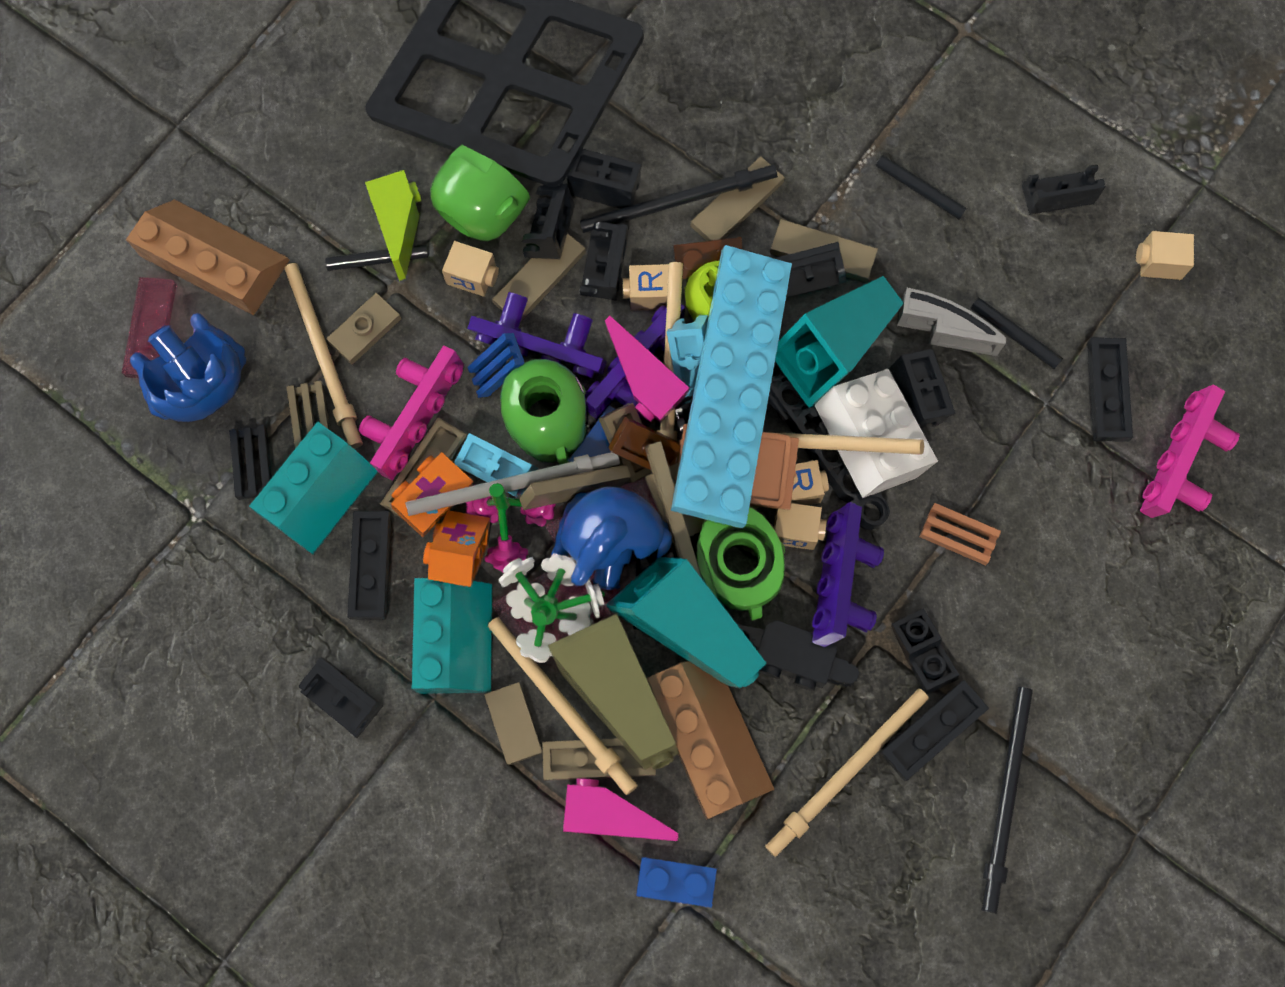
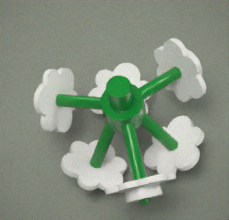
M552 554L551 558H545L541 563L542 569L548 572V578L553 581L546 595L543 585L539 583L530 584L525 577L526 572L534 567L533 563L535 560L533 557H529L524 561L518 558L509 562L503 569L504 575L498 580L502 587L519 581L517 590L510 591L506 596L507 604L512 607L511 615L517 619L523 617L525 621L533 622L538 627L537 630H530L528 634H520L517 637L516 644L521 648L520 654L522 656L529 657L539 663L548 661L549 656H552L548 645L556 642L554 635L544 633L546 625H549L555 619H560L559 630L564 633L568 632V635H571L591 626L593 621L589 616L592 614V608L595 617L599 618L598 607L604 605L603 597L605 593L601 591L599 584L592 585L590 579L585 584L588 594L579 597L572 596L562 602L555 598L560 583L565 586L574 585L571 581V576L577 563L573 558L559 554Z

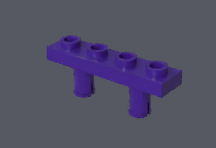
M508 292L499 321L493 323L471 316L467 329L477 334L475 338L477 341L492 345L504 333H514L522 356L527 357L528 352L531 351L540 354V359H548L559 364L562 361L574 365L572 372L590 378L593 377L594 372L601 375L604 373L607 361L588 354L584 350L593 321L589 317L573 313L565 341L557 344L521 332L519 325L528 299L512 292Z
M682 304L680 319L685 317V306ZM662 305L655 312L651 320L653 322L645 332L640 330L634 336L653 355L660 350L664 352L667 311L665 305ZM618 356L608 367L607 372L609 374L601 383L599 381L594 382L585 394L586 411L596 420L612 402L618 401L623 406L628 403H634L635 407L638 404L634 400ZM637 411L639 417L642 418L643 416Z
M852 502L832 512L826 523L827 539L821 556L823 567L821 579L817 586V593L819 595L817 611L812 620V626L814 627L812 643L822 647H826L846 637L847 624L867 632L874 627L877 619L875 611L857 605L850 600L855 560L875 568V565L878 566L884 556V549L859 538L862 507Z

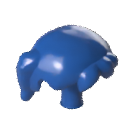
M195 313L191 316L190 323L194 334L185 343L181 341L171 328L172 325H165L151 334L147 341L160 355L159 357L150 360L142 353H134L130 357V363L138 373L139 385L150 413L164 420L193 422L204 419L227 404L238 390L241 370L246 364L245 349L231 336L211 325L200 313Z
M601 487L589 493L580 492L576 494L573 500L566 505L563 517L559 522L555 546L551 555L559 554L567 557L570 555L577 561L571 576L573 584L577 586L586 584L595 571L594 578L592 579L594 584H599L601 589L615 590L620 587L619 583L624 564L630 563L633 550L636 558L643 559L658 549L657 558H660L669 551L672 545V535L668 524L662 520L660 514L646 499L621 487Z

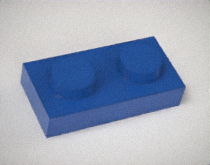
M642 857L636 896L712 908L717 869Z

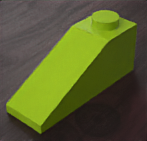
M402 170L365 182L399 281L406 279L419 221L416 203L421 201L415 181L408 183L405 172Z

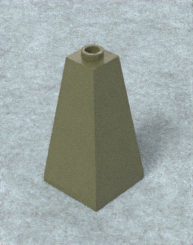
M617 614L548 645L564 679L644 770L650 767L660 769L674 760L673 756L679 754L676 743Z

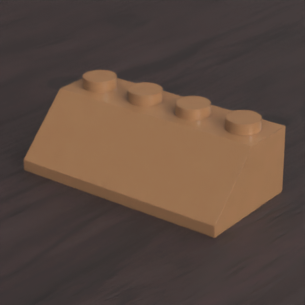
M172 200L145 211L126 239L140 257L253 316L289 262L288 257L177 200Z
M689 661L675 665L647 678L674 738L679 753L678 756L706 820L774 790L728 685L720 682Z

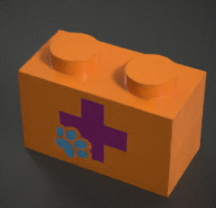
M443 452L436 458L432 455L427 457L417 468L416 471L420 474L410 484L404 481L391 495L395 499L391 503L392 509L422 537L454 505L408 516L405 502L473 485V480Z
M447 511L443 522L437 523L435 526L433 542H427L425 546L423 563L428 564V580L467 587L472 586L488 548L489 517Z

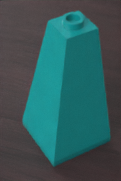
M884 276L805 313L778 341L775 362L810 408L853 370L904 303Z
M666 557L656 559L606 604L611 612L617 614L725 685L736 688L746 687L758 678V671L767 664L687 559Z

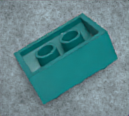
M317 421L249 507L314 555L377 475L378 471L347 442Z
M414 578L412 689L419 694L492 692V631L488 628V624L492 621V584L473 581L472 586L467 587L428 580V578Z

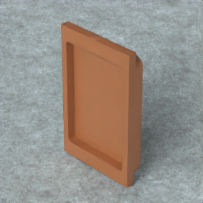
M684 424L682 439L680 440L681 449L678 470L687 430V424ZM762 432L750 500L751 506L783 510L791 509L799 438Z

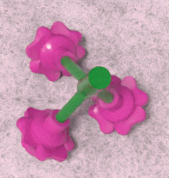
M495 483L489 488L490 497L465 503L467 506L466 514L489 517L490 523H496L499 515L501 536L498 537L497 546L487 549L485 562L492 564L495 569L503 573V569L509 562L518 558L524 561L528 555V549L522 548L518 542L512 543V537L508 535L506 510L509 506L521 507V513L526 515L525 521L527 524L535 523L543 527L546 525V519H553L555 504L523 510L519 499L508 498L503 486Z

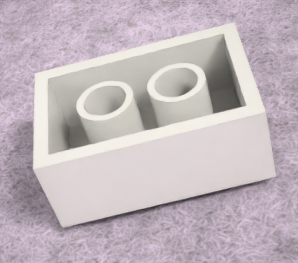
M889 369L833 386L814 405L829 435L920 439L924 441V452L922 455L838 450L862 498L916 479L938 462Z

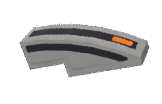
M906 288L901 299L904 304L899 310L897 326L930 331V345L998 356L1006 343V337L990 323L948 299L928 292Z

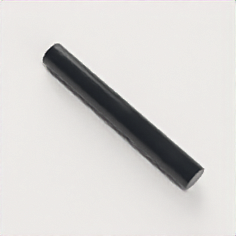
M882 155L876 163L877 168L958 220L961 219L967 210L966 207L886 156Z
M427 244L413 246L410 260L429 258ZM388 249L325 258L327 271L393 263Z
M978 298L970 309L1051 368L1055 369L1062 361V357L981 298Z

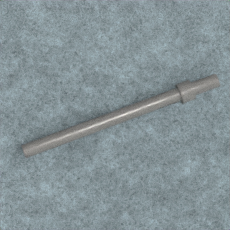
M612 452L589 457L586 454L574 457L573 462L408 501L405 504L408 516L490 497L489 488L495 483L501 484L506 493L527 488L534 482L620 465L619 456Z

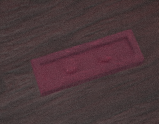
M139 277L122 374L125 377L139 378L137 371L130 363V357L134 353H142L150 360L160 356L150 342L147 341L149 336L165 325H170L177 286L174 280Z

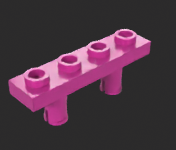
M443 345L429 369L408 358H403L396 368V375L418 387L396 422L391 427L370 415L362 420L359 427L361 435L381 444L370 464L382 476L393 481L397 473L404 469L408 462V455L415 444L419 443L425 436L428 423L433 415L438 413L443 407L445 396L451 386L460 380L465 365L455 350Z
M1213 384L1200 391H1194L1188 397L1184 405L1186 409L1184 417L1171 432L1170 437L1173 440L1170 447L1157 462L1156 467L1159 469L1157 475L1143 492L1142 497L1145 500L1140 512L1150 518L1170 513L1176 499L1198 512L1207 508L1211 502L1212 494L1188 481L1187 474L1203 439L1225 452L1233 449L1239 440V433L1214 419V415L1225 393L1224 390Z

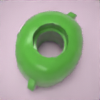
M464 145L456 148L447 158L431 185V201L437 212L459 232L481 241H490L501 236L516 220L530 200L528 191L509 171L494 160Z
M548 359L527 361L513 369L504 378L500 394L501 414L511 438L526 454L540 462L553 463L558 461L559 465L568 463L569 456L573 455L584 441L587 430L584 386L580 384L577 377L568 368ZM539 400H552L559 405L557 410L548 416L536 417L528 414L531 406Z
M749 507L747 523L743 528L706 520L702 525L697 542V564L703 581L716 598L730 609L748 610L751 621L761 618L762 606L769 603L780 592L784 581V544L780 541L776 531L767 519L752 507ZM735 545L747 546L753 550L757 557V567L749 574H735L726 567L723 559L724 553Z

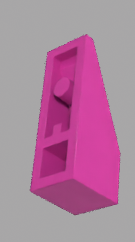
M609 315L605 320L606 327L634 400L638 403L635 409L649 422L655 418L661 423L689 393L690 388Z
M577 778L576 785H567L564 832L678 841V833L610 790L599 787V780Z

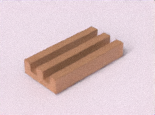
M934 503L919 537L986 566L989 563L990 555L995 548L996 540L999 538L1001 531ZM937 515L960 526H963L967 529H970L976 533L988 537V540L981 538L977 535H974L970 532H967L963 529H960L956 526H953L949 523H946L942 520H939L935 517ZM932 526L953 536L984 548L983 553L930 531Z

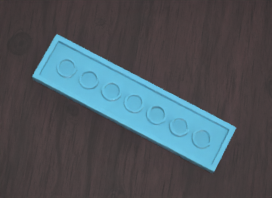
M727 245L721 251L671 511L738 528H743L747 523L792 263Z

